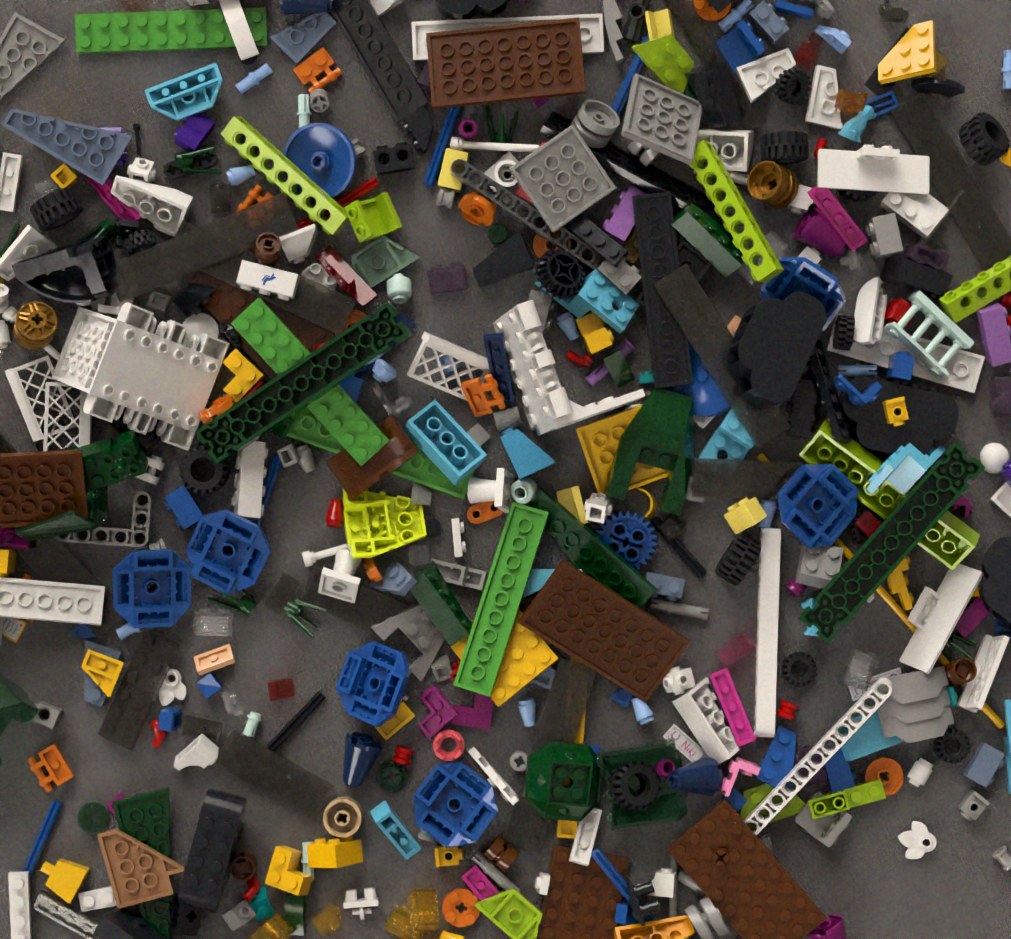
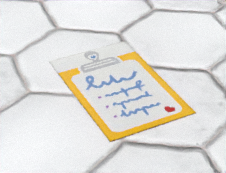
M4 617L2 636L17 643L27 622L19 618Z

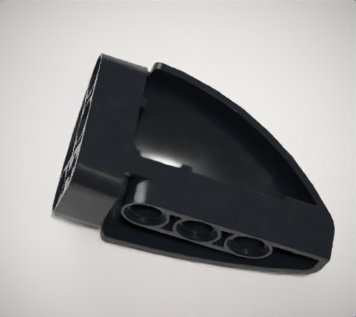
M105 236L76 242L11 265L16 278L21 283L45 297L60 302L88 303L115 293V257L111 243Z

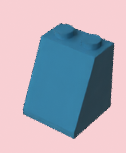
M512 427L502 432L503 436L500 439L519 479L555 463L548 454L520 430H513Z

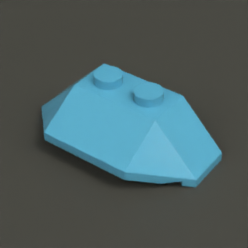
M215 62L144 91L151 109L179 121L212 108L223 79Z

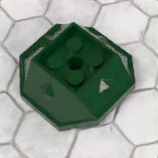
M549 741L527 757L523 796L543 819L581 822L599 804L604 764L589 744ZM569 777V784L567 786H563L562 782L564 778Z

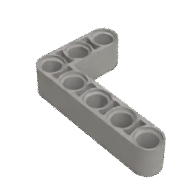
M145 491L138 492L134 496L131 529L59 525L54 530V536L61 542L145 547L151 540L153 496ZM142 495L148 497V503L144 506L139 502V498ZM140 514H144L147 517V521L143 525L138 522ZM62 528L68 530L67 538L61 537L60 531ZM82 529L88 532L85 540H82L79 536V532ZM102 530L107 533V538L104 541L98 538V534ZM121 531L126 534L124 542H120L117 539ZM139 533L145 535V541L142 544L136 540Z

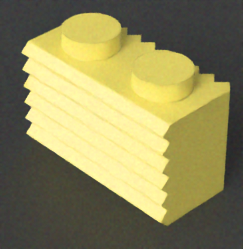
M745 497L738 504L736 502L728 507L729 512L724 514L725 519L735 534L767 517L756 497L750 500Z

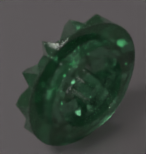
M395 761L383 763L377 771L378 784L388 792L401 789L407 781L405 767ZM389 768L393 774L400 773V775L395 777V784H393L391 779H384L389 775Z
M89 802L80 808L78 823L83 830L96 833L107 825L109 813L105 806L99 802ZM92 811L95 815H101L96 819L95 823L92 819H86L91 815Z

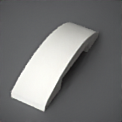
M219 0L241 61L258 55L259 52L240 0Z

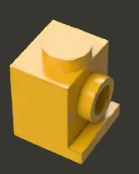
M65 163L50 175L61 189L73 187L78 182L77 174Z
M904 396L882 402L887 424L893 423L894 427L904 425L905 420L909 419ZM896 408L900 409L901 413L899 416L894 414Z
M435 845L434 847L436 867L459 865V860H463L462 848L458 849V846L445 848L443 845ZM451 853L453 857L446 859L445 854Z

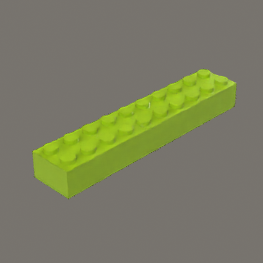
M825 419L814 432L813 438L808 439L804 444L799 456L810 464H834L859 489L857 499L885 520L915 486L913 485L903 495L885 480L871 494L866 490L871 484L868 480L880 469L884 462L853 439L847 444L836 442L831 434L830 422ZM947 510L917 544L953 571L976 547L980 534Z

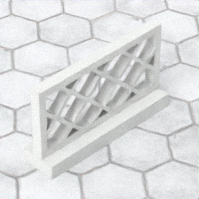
M424 331L421 337L423 341L407 375L467 401L461 388L459 377L468 373L471 380L473 379L471 371L481 369L483 372L480 379L483 384L485 376L489 373L487 358ZM427 346L432 348L434 355L425 359L423 353ZM448 355L451 363L441 366L439 357ZM436 359L438 368L429 371L426 363ZM465 362L467 369L458 373L455 364ZM423 364L426 373L421 375L414 374L416 367ZM452 366L454 375L445 378L443 369ZM440 371L442 380L433 382L430 375ZM456 378L458 387L449 389L447 382Z
M48 355L5 371L34 444L44 440V435L41 431L44 415L40 417L34 414L33 409L36 403L45 406L44 403L37 400L41 391L45 392L43 387L47 378L59 382L48 376L50 371L52 375L54 372ZM47 361L49 366L46 375L36 371L38 364ZM26 369L32 372L28 382L20 379L18 371ZM34 373L45 377L41 387L30 383ZM29 385L39 389L36 399L27 396L26 391ZM58 386L55 387L54 392L50 391L53 398L54 396L59 397L63 393ZM63 395L60 399L63 400L62 408L64 409V407L67 408L69 404L66 400L65 395ZM50 407V409L59 412V414L62 412V410ZM69 408V409L67 410V413H68V414L73 418V420H74V417H73V414H72V412H71V409ZM53 423L54 426L49 433L51 436L57 435L62 431L61 429L55 430L57 426L55 423ZM73 423L67 430L77 426Z
M46 382L43 451H48V446L53 442L61 450H65L72 443L77 447L91 444L92 415L85 413L83 410L88 395L87 392L80 390V396L73 400L67 393L72 386L62 382ZM50 386H58L63 393L54 399L50 395ZM66 394L72 403L64 410L57 401ZM54 404L62 410L55 419L49 414V408ZM75 404L80 409V414L73 420L66 411ZM65 413L72 422L63 429L56 420ZM53 423L62 430L54 438L48 433V428ZM73 423L79 428V434L75 438H72L66 432ZM62 433H65L71 440L64 448L56 441ZM78 437H79V444H77V443L75 442V440H76Z
M988 634L984 635L974 661L977 668L976 677L974 680L965 683L957 706L976 713L977 710H982L1010 637L1005 635L995 637Z

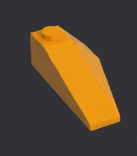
M688 915L648 921L645 922V926L637 923L615 927L614 939H686L695 932Z

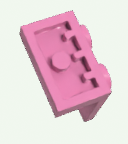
M735 756L734 760L731 759L728 764L727 770H729L727 778L723 777L721 792L724 796L729 797L739 771L752 777L753 774L758 776L761 768L755 763Z

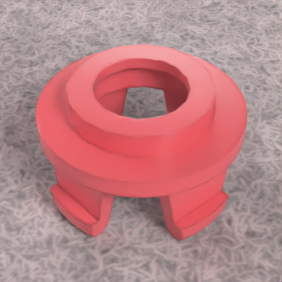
M443 730L434 738L433 750L441 760L454 761L464 751V739L455 730ZM446 738H452L456 743L455 749L451 752H446L442 748V742Z

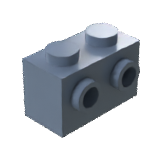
M763 0L749 13L747 18L773 46L788 32L789 24L782 16L778 17L775 13V8L769 2L766 4Z
M650 572L645 573V578L657 588L652 597H658V594L666 595L665 599L676 601L677 598H682L685 579Z
M981 741L963 775L987 787V785L993 783L996 769L1001 768L1003 765L1005 754Z

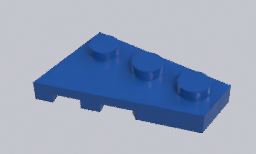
M781 726L777 727L775 736L772 738L760 765L758 776L756 775L755 779L775 788L793 769L796 733ZM787 782L786 787L792 789V782Z

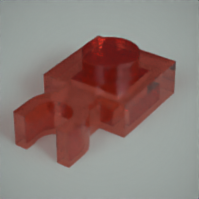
M815 33L811 34L808 40L809 44L807 45L802 42L793 56L795 62L806 69L809 68L819 53L814 48L818 47L823 41L821 38L819 42H813L812 38Z

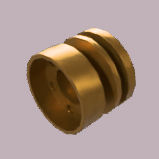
M767 160L754 166L747 180L750 194L754 198L775 208L789 205L796 197L799 188L795 173L773 161Z
M39 301L29 302L21 307L13 328L14 338L19 345L29 350H40L48 346L54 336L58 322L52 307Z

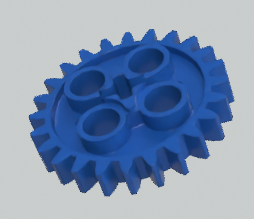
M629 509L626 514H623V511L620 510L618 516L612 512V519L607 516V523H600L603 529H597L596 532L600 534L598 537L608 546L612 542L617 543L619 549L614 551L633 568L636 565L640 569L641 562L647 565L646 558L652 559L653 556L650 552H656V549L652 546L658 543V541L652 540L657 537V533H651L655 527L648 526L650 519L644 522V514L637 517V511H635L633 515H630ZM623 525L625 531L620 533L616 531L615 526ZM635 531H640L643 533L644 537L641 539H637L634 537L633 533ZM625 537L629 538V542L627 544L623 543ZM635 549L637 551V555L630 556L628 555L627 550Z

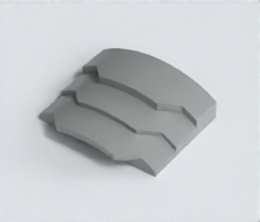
M945 667L932 668L929 674L920 670L886 677L892 683V693L877 709L884 738L897 736L906 743H912L944 736L948 725L954 724ZM877 680L871 681V685H873ZM885 684L878 686V690L881 692H886L889 689Z

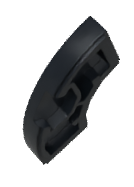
M934 77L918 78L911 81V87L921 95L940 94L950 98L965 93V86L947 78L946 81L934 80Z

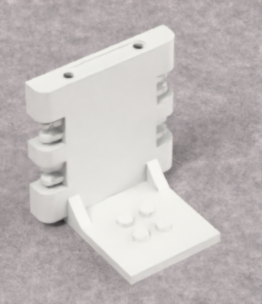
M533 300L517 304L493 322L496 333L504 334L506 350L510 356L511 376L514 384H517V387L522 390L524 395L522 396L523 409L531 431L536 429L538 436L625 406L645 396L643 389L617 398L611 396L597 402V405L593 402L584 407L569 400L565 387L561 388L554 368L556 362L551 349H547L540 329L542 323Z
M130 303L123 304L117 319L78 307L51 378L88 393L83 407L85 413L112 423L113 419L118 420L121 417L124 407H127L123 416V423L127 424L128 429L146 435L147 432L153 431L159 419L156 435L161 436L163 442L189 451L200 422L198 414L205 409L230 343L202 333L200 335H193L188 347H186L190 335L189 331L186 330L187 326L172 320L160 322L155 334H153L157 323L156 318L153 317L154 313Z

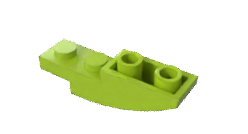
M881 779L862 784L858 783L855 784V787L837 792H829L807 801L812 819H817L850 810L852 807L885 799L886 795Z

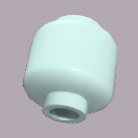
M401 273L394 274L392 278L387 280L388 298L393 300L394 303L407 302L412 296L411 280Z
M523 477L511 485L510 495L515 502L526 504L535 497L538 491L537 485L531 478Z

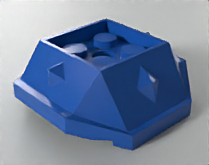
M806 257L781 258L779 262L784 271L767 283H763L760 288L762 301L767 298L783 300L792 293L804 291L817 298L823 304L826 311V321L822 330L825 331L846 301L838 278Z
M834 464L801 465L777 494L781 522L806 547L814 548L832 545L856 516L859 489ZM814 501L817 502V505H816L815 508H813V503H814Z
M227 509L203 515L186 548L193 578L227 595L255 585L272 551L261 526ZM226 546H231L233 553L228 552Z
M172 549L132 551L112 569L113 608L134 628L173 627L191 606V567ZM149 583H156V587L153 590H147Z
M376 641L349 651L335 687L347 714L376 727L382 726L397 713L401 699L405 696V688L411 675L407 664V655Z
M462 762L436 764L413 795L415 824L445 848L476 843L498 813L492 785ZM450 801L457 804V810H452L449 807Z

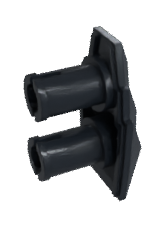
M627 880L631 915L642 926H645V916L661 911L657 899L643 905L638 902L639 897L655 893L653 884L649 881L634 886L630 880Z

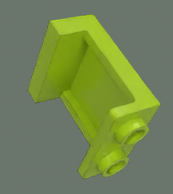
M388 192L381 193L375 198L359 202V200H356L344 207L359 243L391 234L403 227Z

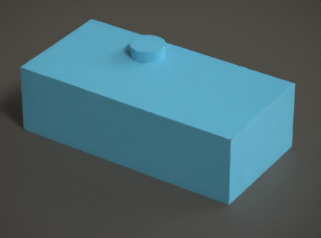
M436 400L409 419L403 430L455 486L482 465L487 456Z
M876 710L840 749L847 762L904 741L897 736L884 738L878 710ZM862 715L853 717V719L860 720ZM845 726L838 728L841 734H846L849 731Z

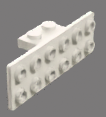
M863 145L857 151L819 149L818 188L927 195L929 194L930 158L929 156L900 154V149H893L892 146L874 148V145Z
M959 563L953 571L949 568L937 592L925 586L907 619L917 628L899 659L901 663L927 674L931 672L983 576L981 571Z

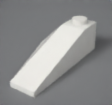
M699 129L696 145L702 140L711 142L726 170L747 172L753 151L754 131Z
M117 175L110 192L128 207H133L140 213L139 216L143 219L147 218L154 224L153 227L175 238H177L193 200V196L173 188Z

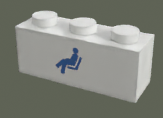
M242 260L236 283L241 285V289L251 291L253 288L259 290L260 294L270 296L272 293L278 295L277 298L289 301V298H295L300 276L295 273Z

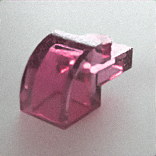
M744 630L716 650L715 653L725 668H727L741 657L750 653L757 645L748 632Z

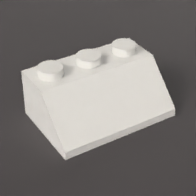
M889 192L880 204L890 214L895 213L898 220L925 240L950 210L930 194Z

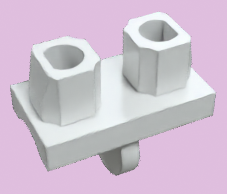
M374 887L364 888L365 898L357 899V889L346 890V897L343 902L344 909L359 907V909H352V914L360 915V920H365V914H372V908L364 907L379 906V897H377Z

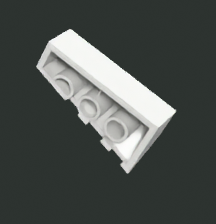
M255 441L243 450L237 451L236 469H239V473L235 474L233 485L237 489L231 499V505L234 507L235 514L249 521L260 519L264 513L262 497L265 495L263 478L266 477L267 472L266 467H264V459L268 455V448H265L266 442Z
M708 677L695 684L694 687L686 690V693L679 695L672 703L708 757L714 758L720 764L730 759L740 749L730 727L725 725L724 713L722 710L719 711L715 702L717 700L714 692L711 693L708 687L710 682Z

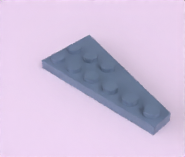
M11 108L2 123V126L102 186L106 183L133 138L131 135Z

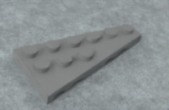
M14 12L0 37V101L66 42L65 39Z

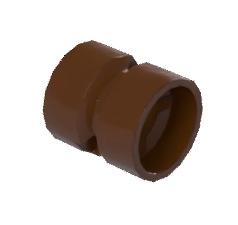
M269 232L258 236L255 248V260L258 264L268 267L277 264L281 249L280 238Z
M959 658L950 661L945 666L948 683L952 685L968 683L974 680L977 674L976 665L969 658Z
M498 835L483 854L489 860H495V865L504 872L520 852L512 845L507 846V841Z
M249 853L237 855L230 866L232 877L241 882L251 879L258 867L256 858Z

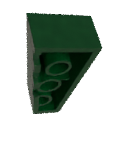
M431 561L413 574L417 583L410 591L450 646L470 634L472 622L465 615L434 561Z

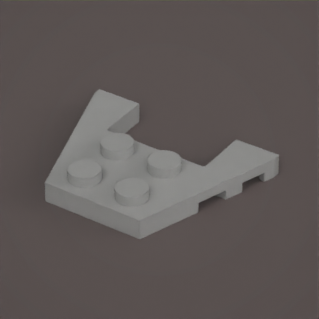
M419 603L393 617L385 619V621L371 626L372 630L383 641L399 628L422 653L409 666V670L419 681L423 680L445 640L442 633Z

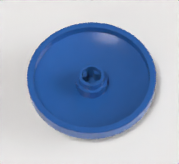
M327 123L307 124L297 129L285 144L283 154L331 198L343 193L353 181L357 168L356 151L349 137L339 128ZM284 172V175L288 180V174ZM299 184L296 188L298 194L302 192V187Z
M702 340L690 344L689 351L693 384L669 387L670 391L693 397V415L712 417L719 415L732 407L741 395L738 386L740 377L729 369L726 362V353L729 347L720 342Z

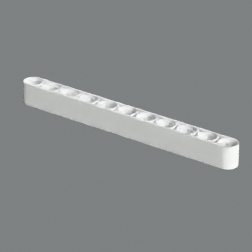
M761 528L755 737L774 738L780 528Z
M879 678L745 818L744 821L747 824L754 823L757 828L753 830L756 835L886 701L892 693V683L889 679ZM885 684L889 689L886 692H881L878 690V686ZM867 698H872L875 704L867 706L864 701ZM854 712H859L862 718L854 720L851 715ZM845 726L849 731L846 734H841L838 728ZM832 740L835 742V746L828 748L825 742ZM819 754L822 760L814 761L812 755ZM806 768L809 774L801 775L798 770ZM791 781L795 783L796 787L789 789L786 787V783ZM775 795H779L782 797L783 801L777 803L773 800L772 797ZM766 809L770 814L762 816L759 811Z

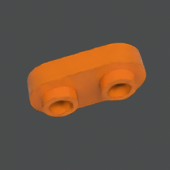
M495 501L481 502L468 509L467 518L471 523L479 524L496 518L503 512L499 509L497 511L491 510V505L495 504ZM474 511L480 512V516L478 518L473 517Z
M373 557L365 558L366 563L363 566L370 581L375 580V582L382 580L383 577Z

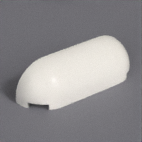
M879 277L865 283L857 296L853 338L864 345L875 344L882 337L887 294H883L880 285L883 282Z

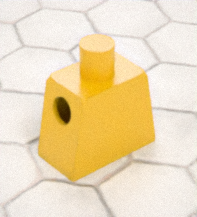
M65 859L58 860L55 866L45 861L40 869L42 873L49 876L45 885L69 904L76 897L90 870L89 867Z

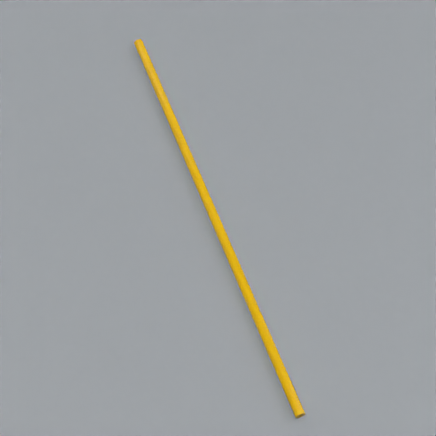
M763 453L757 456L758 460L774 478L784 486L787 483V479ZM839 538L834 541L833 544L835 546L844 548L843 555L850 560L854 554ZM880 585L875 591L914 633L917 627L907 620L909 616ZM941 653L937 660L945 667L949 661ZM984 702L982 707L984 713L999 729L1003 728L1005 723Z

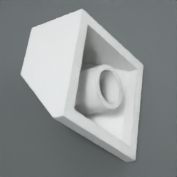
M315 224L279 237L289 263L296 265L304 262V258L308 257L319 232Z

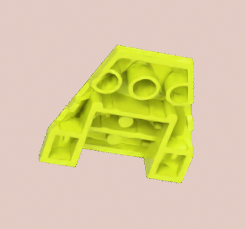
M343 488L344 527L348 551H350L353 559L372 558L427 536L423 507L421 504H411V498L400 495L392 497L386 495V492L383 491L375 493L367 489L351 499Z

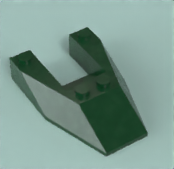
M655 388L620 436L604 488L607 496L625 500L636 463L647 464L669 471L658 506L661 511L680 516L694 460L693 397L663 388Z

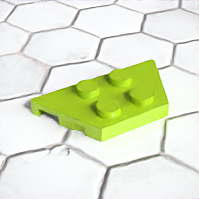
M666 34L631 47L662 85L682 94L684 93L688 82L685 74L692 71L694 61L672 34Z
M763 783L743 790L742 796L747 800V803L740 809V816L745 820L774 787ZM775 795L772 797L773 800L777 803L783 801L782 797L779 795ZM795 795L769 823L798 814L805 803ZM766 809L759 811L762 816L770 814ZM748 823L751 829L757 828L754 823Z
M514 887L476 902L475 907L512 939L537 938L543 913Z

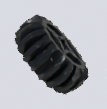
M562 248L546 251L538 259V263L535 266L537 269L535 275L538 276L536 282H541L542 284L540 288H545L546 294L551 293L552 298L557 296L559 300L575 296L583 287L585 282L583 277L586 274L581 271L584 266L579 265L580 259L576 260L574 258L575 254L570 255L568 250L563 252Z

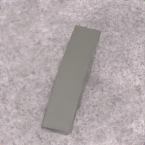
M602 0L604 28L616 65L623 62V56L617 44L622 42L623 39L617 25L622 20V15L615 0Z
M431 558V561H434L446 582L484 591L489 572Z

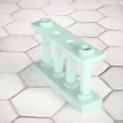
M919 290L909 296L908 300L912 302V306L898 323L895 321L888 323L885 328L889 330L888 333L893 338L898 339L930 369V373L933 376L943 378L950 374L944 367L959 349L971 348L975 342ZM919 310L925 315L926 319L910 336L903 328ZM933 323L939 328V332L924 350L917 341ZM948 336L953 341V345L942 359L937 362L931 356V353L944 337Z

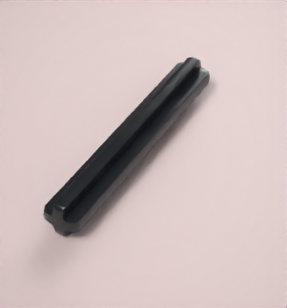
M659 516L655 517L651 524L696 576L702 578L706 575L707 571Z
M318 691L267 744L268 748L273 752L276 751L325 700V695Z

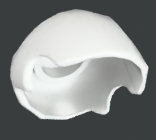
M990 443L983 447L980 452V461L985 467L984 470L994 474L1003 470L1002 466L1009 461V453L1000 443Z

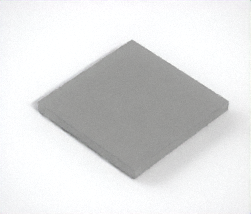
M635 73L632 78L621 136L691 165L694 159L703 108L698 100Z
M573 124L509 168L553 233L616 189V186Z

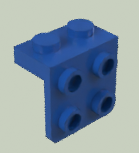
M743 19L736 24L734 29L713 43L711 47L723 64H727L728 71L733 76L737 74L735 71L736 67L755 61L764 54V47H766L760 37L756 38L753 34L754 29L749 22L745 23Z
M841 374L833 379L836 382L834 384L836 388L841 392H847L850 395L848 399L856 406L858 404L860 406L865 405L868 401L871 403L881 394L879 390L882 386L878 382L872 383L861 394Z

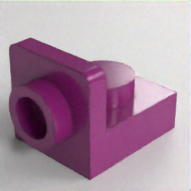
M958 498L949 509H960V506H962L961 516L969 517V514L972 513L970 498Z

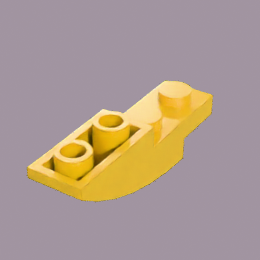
M909 555L887 577L890 594L898 593L902 609L905 611L913 609L912 604L914 603L913 595L911 592L908 593L906 586L909 585L907 575L902 573V571L909 570L908 565L911 564Z

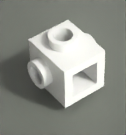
M136 157L133 164H129L127 175H129L130 179L150 183L156 177L154 162Z
M592 493L590 498L585 501V520L604 524L607 516L612 514L613 504H610L611 497L603 493Z
M676 666L669 670L663 678V686L667 693L674 692L675 695L686 693L685 689L695 686L691 667L680 669V666Z

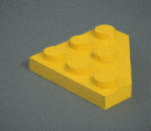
M933 20L913 25L878 64V81L880 84L936 72L935 24Z

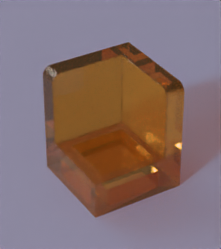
M845 88L839 89L834 107L847 114L863 111L868 94L865 92L854 94Z

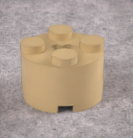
M348 796L333 799L327 805L323 814V824L326 830L331 835L341 838L349 837L357 832L363 820L361 806L356 800ZM340 813L347 815L346 821L339 819Z

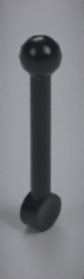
M134 123L133 130L136 136L137 158H143L141 156L139 138L140 124Z

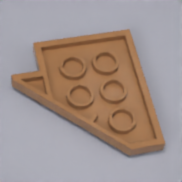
M118 828L97 834L118 909L175 893L170 875L184 872V866Z

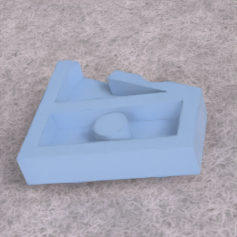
M818 25L814 30L841 55L852 42L850 36L843 30L840 32L838 29Z

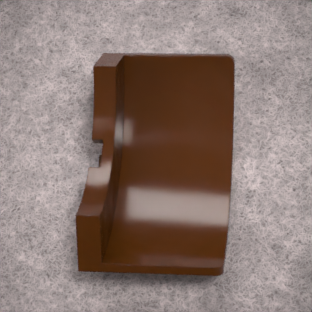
M394 416L388 417L378 425L390 441L362 466L346 449L326 461L351 499L366 491L373 484L385 478L393 470L419 453Z

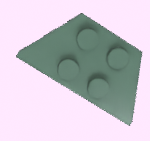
M383 235L353 254L351 259L353 270L372 289L419 260V257Z

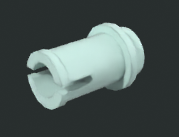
M251 711L250 714H247L248 720L243 734L254 737L259 721H262L261 714Z

